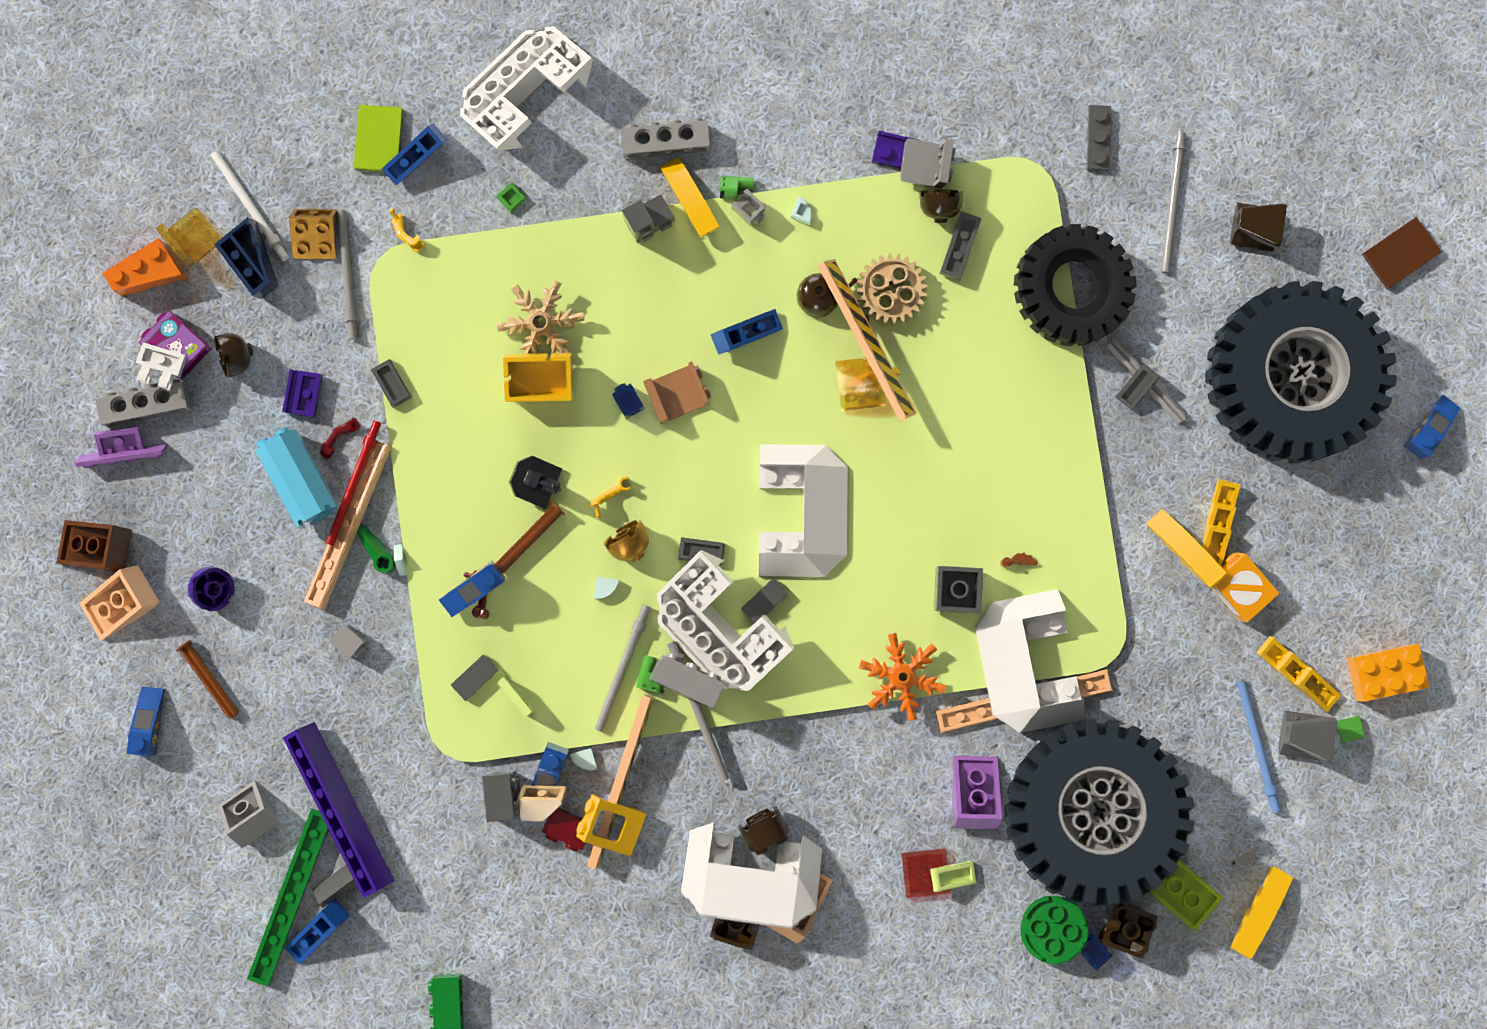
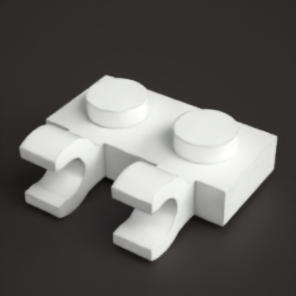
M143 343L136 364L141 366L137 380L150 385L152 371L157 370L163 372L158 386L164 390L171 391L173 377H181L187 356Z

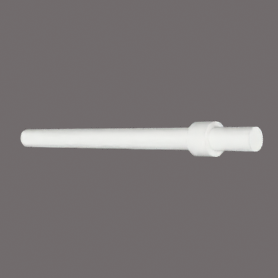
M218 151L212 153L211 157L252 218L257 221L269 247L275 250L281 261L287 260L289 256L282 247V241L278 235L272 232Z

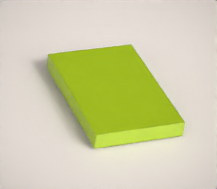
M359 105L354 157L355 170L383 172L382 168L400 152L402 107Z
M1178 860L1177 864L1179 867L1172 875L1167 876L1162 881L1163 884L1160 887L1149 891V893L1195 932L1223 897L1182 861Z

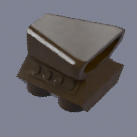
M1237 202L1230 244L1238 247H1249L1260 251L1274 252V247H1279L1282 243L1287 205L1281 203L1256 206Z
M1125 902L1116 904L1109 921L1099 933L1097 939L1106 946L1144 959L1145 954L1149 950L1152 933L1157 926L1158 916Z
M715 918L710 937L745 950H753L760 924Z

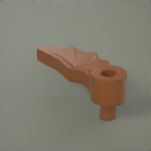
M1024 552L1022 554L1017 553L1011 559L1005 557L1000 561V565L1003 568L1016 563L1020 566L1038 564L1032 558V555H1027Z

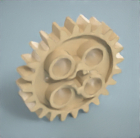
M889 253L885 260L880 255L879 262L875 259L871 260L872 267L867 264L864 268L867 273L860 272L859 276L864 280L857 281V285L862 286V288L856 290L857 294H862L858 298V302H865L862 310L869 308L868 317L875 314L876 322L882 317L885 325L888 319H891L893 325H895L898 318L901 323H904V316L911 320L913 318L911 312L913 311L918 314L920 311L917 305H924L920 298L927 297V294L922 292V290L927 289L928 285L921 284V282L926 279V276H919L922 268L915 270V261L908 264L909 257L902 261L900 260V254L896 256V259H893L891 253ZM901 271L904 274V279L896 280L893 272ZM874 278H881L884 285L876 287L873 285L872 280ZM906 282H910L909 286L898 287ZM889 285H891L893 288L898 287L896 288L895 293H892L891 290L886 291L888 290ZM886 291V292H884V293H882V294H880V295H878V296H874V295H873L874 293H877V292ZM903 291L909 292L911 299L908 301L903 300L900 297V293ZM887 298L890 300L891 306L887 308L882 307L879 300Z

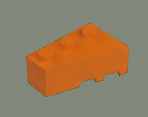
M159 238L102 273L112 290L120 296L168 285L177 281L188 280L166 243Z

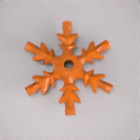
M897 633L889 634L888 638L891 646H885V648L892 655L888 658L895 661L894 667L887 668L885 662L881 665L875 658L872 659L873 664L861 660L859 669L871 671L867 675L868 677L879 675V679L884 676L889 678L888 685H880L883 689L872 692L876 697L868 703V706L874 711L882 702L883 706L886 707L889 696L893 699V691L900 690L902 695L899 701L903 700L900 711H907L908 721L916 720L917 716L914 707L919 708L920 706L913 699V697L917 696L910 692L911 687L917 685L920 692L924 688L930 696L933 695L932 690L944 694L946 685L935 683L937 677L925 679L926 674L920 678L915 674L917 668L925 669L922 664L933 662L929 657L937 651V648L932 643L924 651L919 647L916 658L913 655L911 656L912 663L905 664L903 658L906 653L902 654L905 643L898 644ZM900 673H905L907 675V679L905 681H901L899 679Z

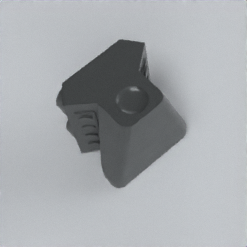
M1286 710L1282 718L1278 747L1279 754L1331 762L1337 719Z

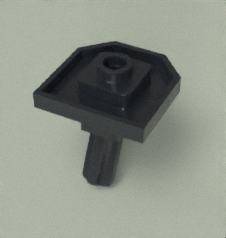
M532 455L517 461L509 480L514 496L546 509L551 495L557 494L558 491L561 492L562 490L560 487L561 483L557 481L562 468Z

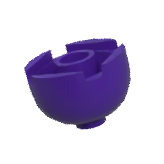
M210 566L195 571L189 579L187 589L191 601L196 606L212 612L221 610L230 603L231 595H234L235 585L228 572L221 568Z

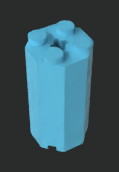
M288 427L278 430L273 438H264L256 443L258 448L255 452L297 528H305L304 523L306 522L313 525L334 513L332 508L335 510L339 509V505L297 430H289Z

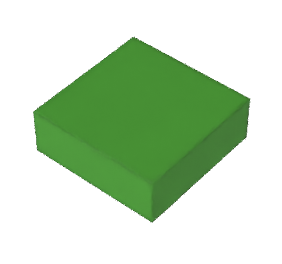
M512 182L496 196L510 213L527 200Z
M1360 716L1337 720L1341 742L1365 738Z

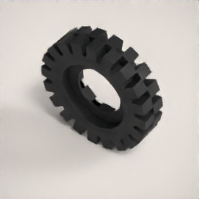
M1069 224L1066 228L1063 225L1054 228L1050 232H1046L1027 248L1026 254L1020 258L1016 267L1019 269V272L1014 275L1013 286H1018V291L1014 293L1016 304L1022 303L1023 309L1019 312L1024 320L1029 318L1033 322L1029 326L1037 334L1041 331L1044 332V339L1052 343L1059 340L1061 341L1060 345L1073 346L1078 344V346H1083L1093 341L1096 342L1115 331L1131 312L1128 308L1134 305L1136 294L1131 293V291L1137 285L1136 276H1130L1129 273L1134 269L1131 259L1124 260L1122 255L1126 251L1119 243L1114 246L1111 243L1114 237L1106 232L1101 235L1097 234L1098 228L1087 225L1085 228H1081V224ZM1065 263H1083L1096 275L1098 292L1090 305L1078 309L1070 308L1061 303L1056 297L1053 290V277L1057 269Z

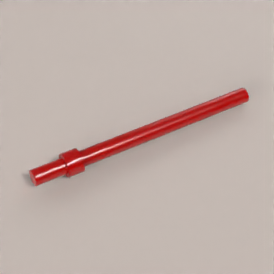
M374 420L368 436L365 435L362 442L364 446L325 542L328 545L334 546L371 450L375 448L378 441L376 437L382 425L381 422Z

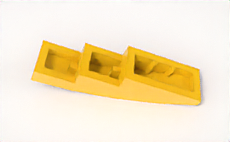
M677 157L660 166L668 184L688 219L692 222L699 237L702 238L719 229L715 217L680 158Z
M1218 479L1209 510L1202 547L1222 567L1232 533L1231 525L1241 485L1236 482Z
M1163 509L1146 523L1147 527L1163 541L1164 545L1179 558L1180 562L1210 589L1227 576L1225 570Z
M1269 636L1256 652L1275 671L1325 712H1328L1341 695L1313 668L1304 664L1274 637Z
M1275 866L1270 868L1263 886L1258 889L1251 907L1246 910L1231 944V949L1249 960L1252 959L1273 922L1293 877Z

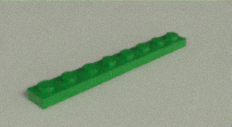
M312 808L310 810L247 980L266 987L270 986L329 830L320 811Z

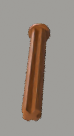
M554 502L495 563L502 573L562 514L565 515Z
M189 640L182 644L176 651L183 655L227 718H234L238 715L239 710L191 645L192 641Z

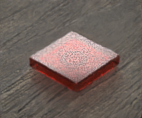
M946 848L901 852L906 898L951 894L950 889L934 892L930 869L948 865Z

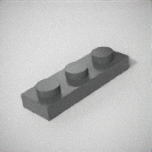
M1088 106L1086 170H1109L1111 106Z
M963 211L960 212L939 274L961 280L982 218Z

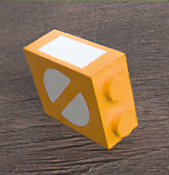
M1238 552L1231 554L1226 559L1227 563L1222 568L1227 573V576L1216 584L1212 590L1239 621L1248 623L1279 592L1247 554Z

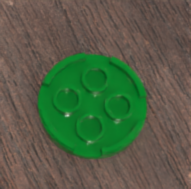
M1045 896L1037 899L1029 905L1022 916L1021 939L1025 948L1033 957L1047 964L1058 965L1072 961L1083 951L1088 940V922L1083 911L1075 903L1066 901V898L1061 896Z

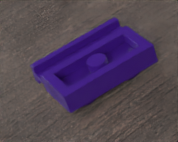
M878 131L871 162L901 169L905 141L914 138Z
M290 369L282 412L315 418L323 375Z

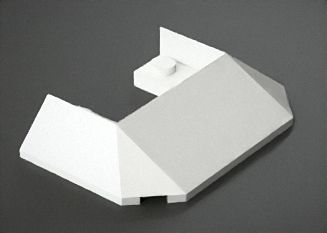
M553 26L546 27L545 31H525L463 90L464 105L460 110V116L498 151L523 148L516 138L532 122L516 107L546 79L563 93L576 80L586 88L593 59Z
M760 444V489H803V532H759L758 576L825 577L847 556L848 467L826 445Z
M701 550L657 593V602H659L658 624L693 662L701 667L705 674L712 672L722 677L720 681L725 683L723 689L737 688L742 691H749L794 649L786 626L779 630L765 614L740 636L711 605L734 581L719 566L724 560Z
M1058 589L992 602L981 621L975 627L992 714L1018 733L1085 720L1084 699L1080 696L1077 676L1035 684L1029 655L1028 640L1067 633L1063 611H1066Z
M714 823L690 830L681 893L692 902L700 916L791 929L804 917L810 916L816 911L822 848L802 835L801 844L784 842L778 845L775 872L731 866L735 834L714 832Z

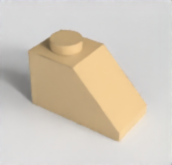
M523 785L517 799L521 821H544L562 804L567 791L566 786Z

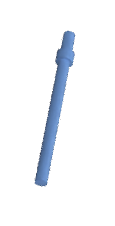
M1246 681L1238 682L1237 686L1265 784L1263 787L1265 796H1268L1272 813L1280 812L1281 808L1277 797L1279 792L1277 785L1273 783Z

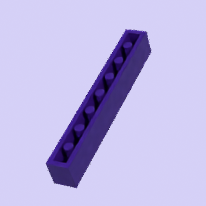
M310 723L284 736L283 740L362 897L364 898L394 882L395 880L316 723Z

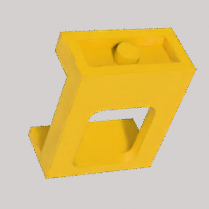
M592 794L585 805L584 817L577 826L576 837L583 842L631 856L646 813L631 806L629 808ZM602 810L625 817V822L616 841L593 835L595 823Z

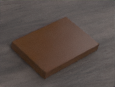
M1415 217L1361 255L1384 287L1389 289L1442 251L1418 218Z

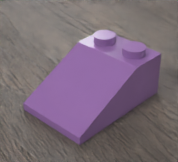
M953 756V828L998 829L1002 821L998 757Z

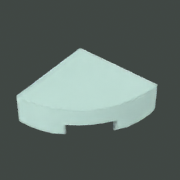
M799 196L790 218L810 226L812 211L807 201Z
M402 544L394 545V562L399 576L407 575Z
M597 577L594 599H602L612 594L617 588L619 580Z
M592 748L570 754L573 762L580 768L585 770L598 769Z

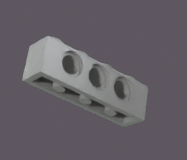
M694 118L690 122L683 123L680 120H673L663 125H660L658 122H652L642 127L631 124L621 128L624 159L710 151L708 121H703L702 118ZM685 132L693 134V137L689 140H685L681 136ZM663 134H668L671 136V139L668 142H663L660 140V137ZM642 136H647L650 139L646 144H641L638 140Z
M180 379L173 380L171 391L162 389L158 384H150L145 386L146 389L137 390V388H130L118 395L114 392L105 393L102 395L103 398L95 399L99 423L102 426L111 427L193 410L188 384L181 382ZM165 393H169L170 398L168 402L162 403V396ZM147 397V405L141 408V400ZM122 402H126L125 410L120 412L119 405Z

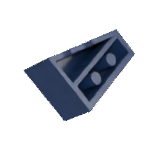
M247 217L214 244L253 297L263 299L279 286L256 220Z

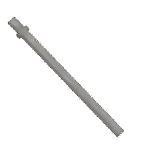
M1177 132L1176 144L1173 145L1175 155L1161 267L1162 273H1170L1183 153L1186 151L1185 132Z
M676 642L667 644L670 653L681 658L679 662L684 664L682 659L684 657L683 653L679 652ZM688 698L720 780H726L729 776L700 703Z

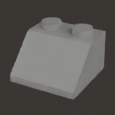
M253 781L218 805L226 834L241 848L252 843L279 824L275 809L256 781Z

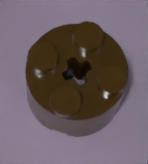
M773 806L774 811L769 812L767 808L746 819L747 824L745 826H742V824L738 825V829L750 852L761 855L768 851V847L772 844L780 845L789 839L787 834L790 830L777 806Z

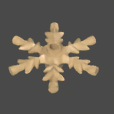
M553 280L550 291L544 288L545 299L541 298L544 306L540 309L534 307L535 299L531 301L530 291L527 290L524 294L517 284L511 289L518 298L514 300V303L523 306L521 311H528L529 317L524 320L518 316L517 320L508 316L509 322L497 323L498 332L510 330V336L519 329L520 334L525 328L530 329L531 336L524 338L528 342L520 347V350H525L524 354H538L537 345L541 346L538 338L542 335L548 337L547 345L551 343L552 353H556L557 350L559 353H570L564 347L565 344H568V341L559 338L561 333H554L553 327L558 324L564 328L565 324L574 328L573 322L585 321L584 312L572 314V308L563 315L562 310L557 316L551 314V308L558 306L554 302L562 297V294H557L562 284L558 281ZM540 318L545 319L546 323L544 326L538 324Z

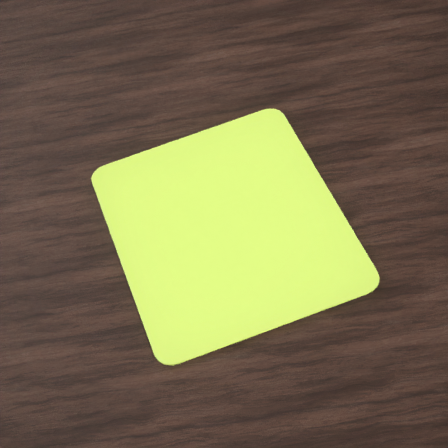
M1003 157L950 165V169L953 170L952 179L942 189L963 191V204L960 212L963 211L982 218L960 281L939 274L960 212L955 217L948 218L947 223H935L934 218L927 217L922 212L919 197L921 190H928V193H933L935 189L939 188L902 182L900 180L901 172L752 193L766 206L763 220L758 224L753 223L751 226L733 211L731 204L734 201L737 203L744 194L737 195V199H707L705 201L715 217L719 229L702 238L699 237L692 222L688 219L679 203L668 205L675 220L672 223L673 226L666 231L661 232L659 230L655 232L654 236L646 242H636L624 221L622 212L426 239L421 240L425 243V246L419 252L413 251L407 243L394 246L385 252L377 260L370 274L369 292L379 364L391 359L412 396L411 399L392 408L383 392L389 444L392 447L390 452L404 558L407 568L406 573L426 725L431 740L441 752L457 761L480 762L542 753L548 742L569 749L628 740L641 698L645 695L655 698L642 738L699 730L700 727L688 697L664 687V694L636 687L644 655L655 657L658 660L660 655L670 653L667 644L674 642L658 624L659 602H657V593L689 562L678 559L681 537L725 543L724 561L719 566L734 582L711 605L740 636L755 624L741 608L770 580L774 578L788 593L766 616L779 630L786 626L794 649L749 691H742L737 688L722 689L714 708H709L700 703L709 728L868 705L876 697L872 692L883 689L880 685H888L889 678L884 676L879 679V675L868 677L867 675L871 671L859 669L860 662L864 660L873 664L872 659L875 658L881 665L885 662L887 668L894 667L895 661L888 658L892 655L885 648V646H891L888 635L897 633L898 644L905 643L902 654L906 653L903 658L905 664L912 663L911 656L913 655L916 658L919 647L924 651L932 643L937 648V651L929 657L933 662L922 664L925 669L917 668L915 674L919 678L926 674L925 679L937 677L935 683L946 685L944 694L987 688L975 627L981 621L991 603L1057 589L1066 611H1063L1067 633L1027 641L1034 679L1041 680L1089 673L1110 664L1120 654L1125 643L1127 622L1083 348L1078 346V344L1073 346L1060 345L1061 341L1059 340L1052 343L1044 339L1045 333L1042 331L1037 334L1029 327L1033 322L1029 318L1023 319L1019 312L1023 309L1022 303L1016 304L1014 293L1018 291V286H1013L1014 275L1019 272V269L1016 267L1020 258L1026 254L1027 248L1046 232L1048 233L1052 229L1063 225L1058 193L1052 177L1040 164L1022 157ZM799 196L807 201L812 211L810 226L790 218ZM749 205L744 212L751 217L756 210ZM889 253H891L893 259H896V256L900 254V260L902 261L909 257L908 264L916 262L915 270L922 268L919 276H926V279L921 284H926L928 287L922 290V292L927 294V297L920 298L924 305H917L920 310L918 314L912 311L913 318L911 320L904 316V323H901L898 318L895 325L892 324L891 319H888L885 325L882 317L876 322L875 314L869 317V324L892 368L896 367L900 370V376L897 377L916 411V415L900 422L878 380H873L865 384L864 387H859L858 395H853L855 385L852 384V381L873 370L839 305L832 313L820 318L808 316L799 307L796 295L799 284L805 277L814 273H821L818 265L824 261L835 259L848 284L854 277L857 280H864L859 275L860 272L867 273L864 268L867 264L872 267V259L879 262V256L882 255L886 260ZM1068 262L1061 265L1055 272L1053 290L1061 303L1070 308H1076ZM901 271L893 272L896 280L904 279V274ZM874 278L872 280L873 285L876 287L884 285L881 278ZM553 280L558 281L562 284L557 294H562V297L554 302L558 306L551 308V314L557 316L562 310L563 315L572 308V314L584 312L585 321L573 322L574 328L565 324L564 328L558 324L553 327L554 333H561L559 338L568 341V344H565L564 347L572 353L574 397L572 401L505 402L504 381L507 378H511V375L504 377L503 357L506 354H524L525 350H520V347L528 342L524 338L531 336V330L525 328L521 334L519 329L512 336L509 335L510 330L498 332L497 323L509 322L508 316L517 320L518 316L524 320L529 317L528 311H521L523 306L514 303V300L518 298L511 289L518 284L524 294L529 290L531 301L535 299L534 307L540 309L544 306L541 298L545 299L544 288L550 291ZM856 282L851 287V290L858 301L862 294H857L856 290L862 288V286L857 285ZM906 282L898 287L909 286L910 282ZM889 285L888 290L886 291L891 290L892 293H895V290L898 287L893 288L891 285ZM886 291L877 292V293H874L873 295H874V296H878V295H880V294H882V293H884V292H886ZM903 291L900 293V297L908 301L911 299V294ZM887 298L879 300L882 307L887 308L891 306V302ZM858 302L862 309L865 302ZM869 308L862 310L864 315L868 316ZM776 309L783 327L782 330L718 355L710 334ZM540 318L538 324L540 326L545 325V319ZM542 335L538 338L541 346L537 345L538 354L548 353V358H550L552 355L551 343L547 345L548 337ZM692 361L694 367L698 365L703 378H700L702 386L707 385L710 392L709 405L660 424L643 381L649 378L654 380L684 368ZM760 444L826 445L848 467L847 556L825 577L758 576L759 532H803V489H760ZM532 455L562 468L557 480L561 483L560 487L562 490L561 492L558 491L557 494L551 495L546 509L514 496L509 480L517 461ZM623 477L630 478V480L623 481L622 486L624 488H632L629 491H622L603 504H600L601 517L597 518L595 508L590 506V502L607 490L619 485ZM554 502L565 515L562 514L503 573L506 577L505 581L487 594L486 609L489 611V617L483 620L480 616L476 618L472 615V610L475 606H478V601L451 617L439 599L467 579L463 576L465 572L472 574L475 570L478 571L492 560L496 563ZM634 520L637 522L641 520L649 534V544L644 551L645 555L635 562L633 560L620 561L614 558L604 546L606 539L610 535L614 538L618 534L616 530ZM1023 552L1027 555H1032V558L1038 563L1037 565L1021 566L1016 563L1007 568H1003L1000 565V561L1003 558L1008 557L1011 559L1017 553L1022 554ZM937 566L983 568L981 613L934 611L935 571ZM597 577L619 580V584L612 594L602 599H594ZM644 604L651 607L645 622L644 633L641 632L603 732L594 729L633 631L631 628L634 620L637 621ZM677 644L679 652L683 653L684 657L682 659L684 664L686 665L687 662L695 664ZM484 654L499 671L465 701L451 684ZM900 673L899 679L901 681H905L907 679V675L905 673ZM503 677H507L534 710L529 716L524 717L500 688L498 681ZM917 685L912 686L910 692L917 696L913 698L930 696L924 688L920 692ZM894 690L893 699L889 696L888 702L898 701L902 692ZM932 690L933 695L942 694Z

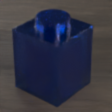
M623 383L614 389L615 392L612 393V396L625 419L645 409L631 383L628 385Z
M1090 933L1085 948L1080 954L1097 971L1112 957V954L1093 933Z

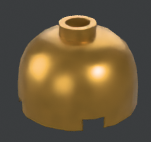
M634 520L617 529L616 532L618 534L614 538L610 535L604 542L605 548L614 558L620 561L633 560L635 562L645 555L644 551L649 544V534L641 520L639 522Z

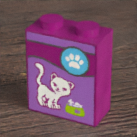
M168 310L159 315L156 320L157 323L152 328H148L143 332L139 343L141 345L147 343L186 355L187 360L181 377H177L183 380L212 348L178 316Z

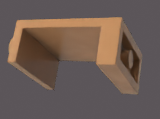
M692 361L684 368L654 380L649 378L643 381L660 424L709 405L710 392L707 385L702 386L700 378H703L698 365L694 367Z

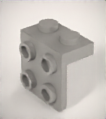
M907 139L904 144L900 180L906 183L942 189L952 179L953 170L950 169V165L956 153V148H953L954 140L945 139L941 144Z

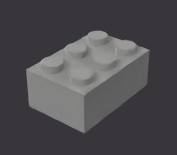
M671 653L659 656L649 680L709 708L715 707L725 683L720 681L722 677L712 672L701 673V667L690 662L684 665L679 662L681 658Z

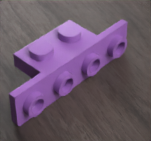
M140 426L100 431L94 434L99 453L80 455L75 461V466L92 468L97 464L113 465L122 460L135 462L143 457L156 459L164 454L167 449V443L145 446Z

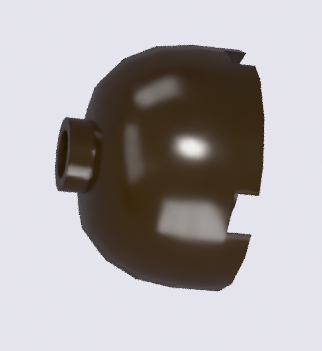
M935 189L933 193H928V190H921L919 197L920 208L927 217L934 218L935 223H947L948 218H953L960 212L963 204V191Z
M822 273L811 274L805 277L799 284L796 294L797 303L808 316L815 318L826 317L837 308L838 303Z
M234 333L214 336L215 349L219 352L221 359L219 362L225 376L230 378L246 371L250 365V356L254 355L251 344L245 343L241 336Z

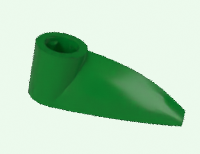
M360 523L357 534L372 559L374 568L380 573H392L396 569L393 555L365 525ZM382 559L390 561L388 568L380 566L383 564L381 562Z

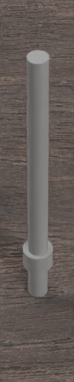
M339 210L337 214L346 305L344 319L345 323H347L348 339L353 340L357 339L356 322H358V315L355 312L346 210Z
M644 604L637 621L634 620L631 627L633 631L594 729L603 732L641 632L644 633L645 622L651 607Z

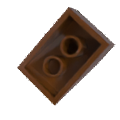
M64 520L56 564L111 572L124 569L132 529L109 524Z

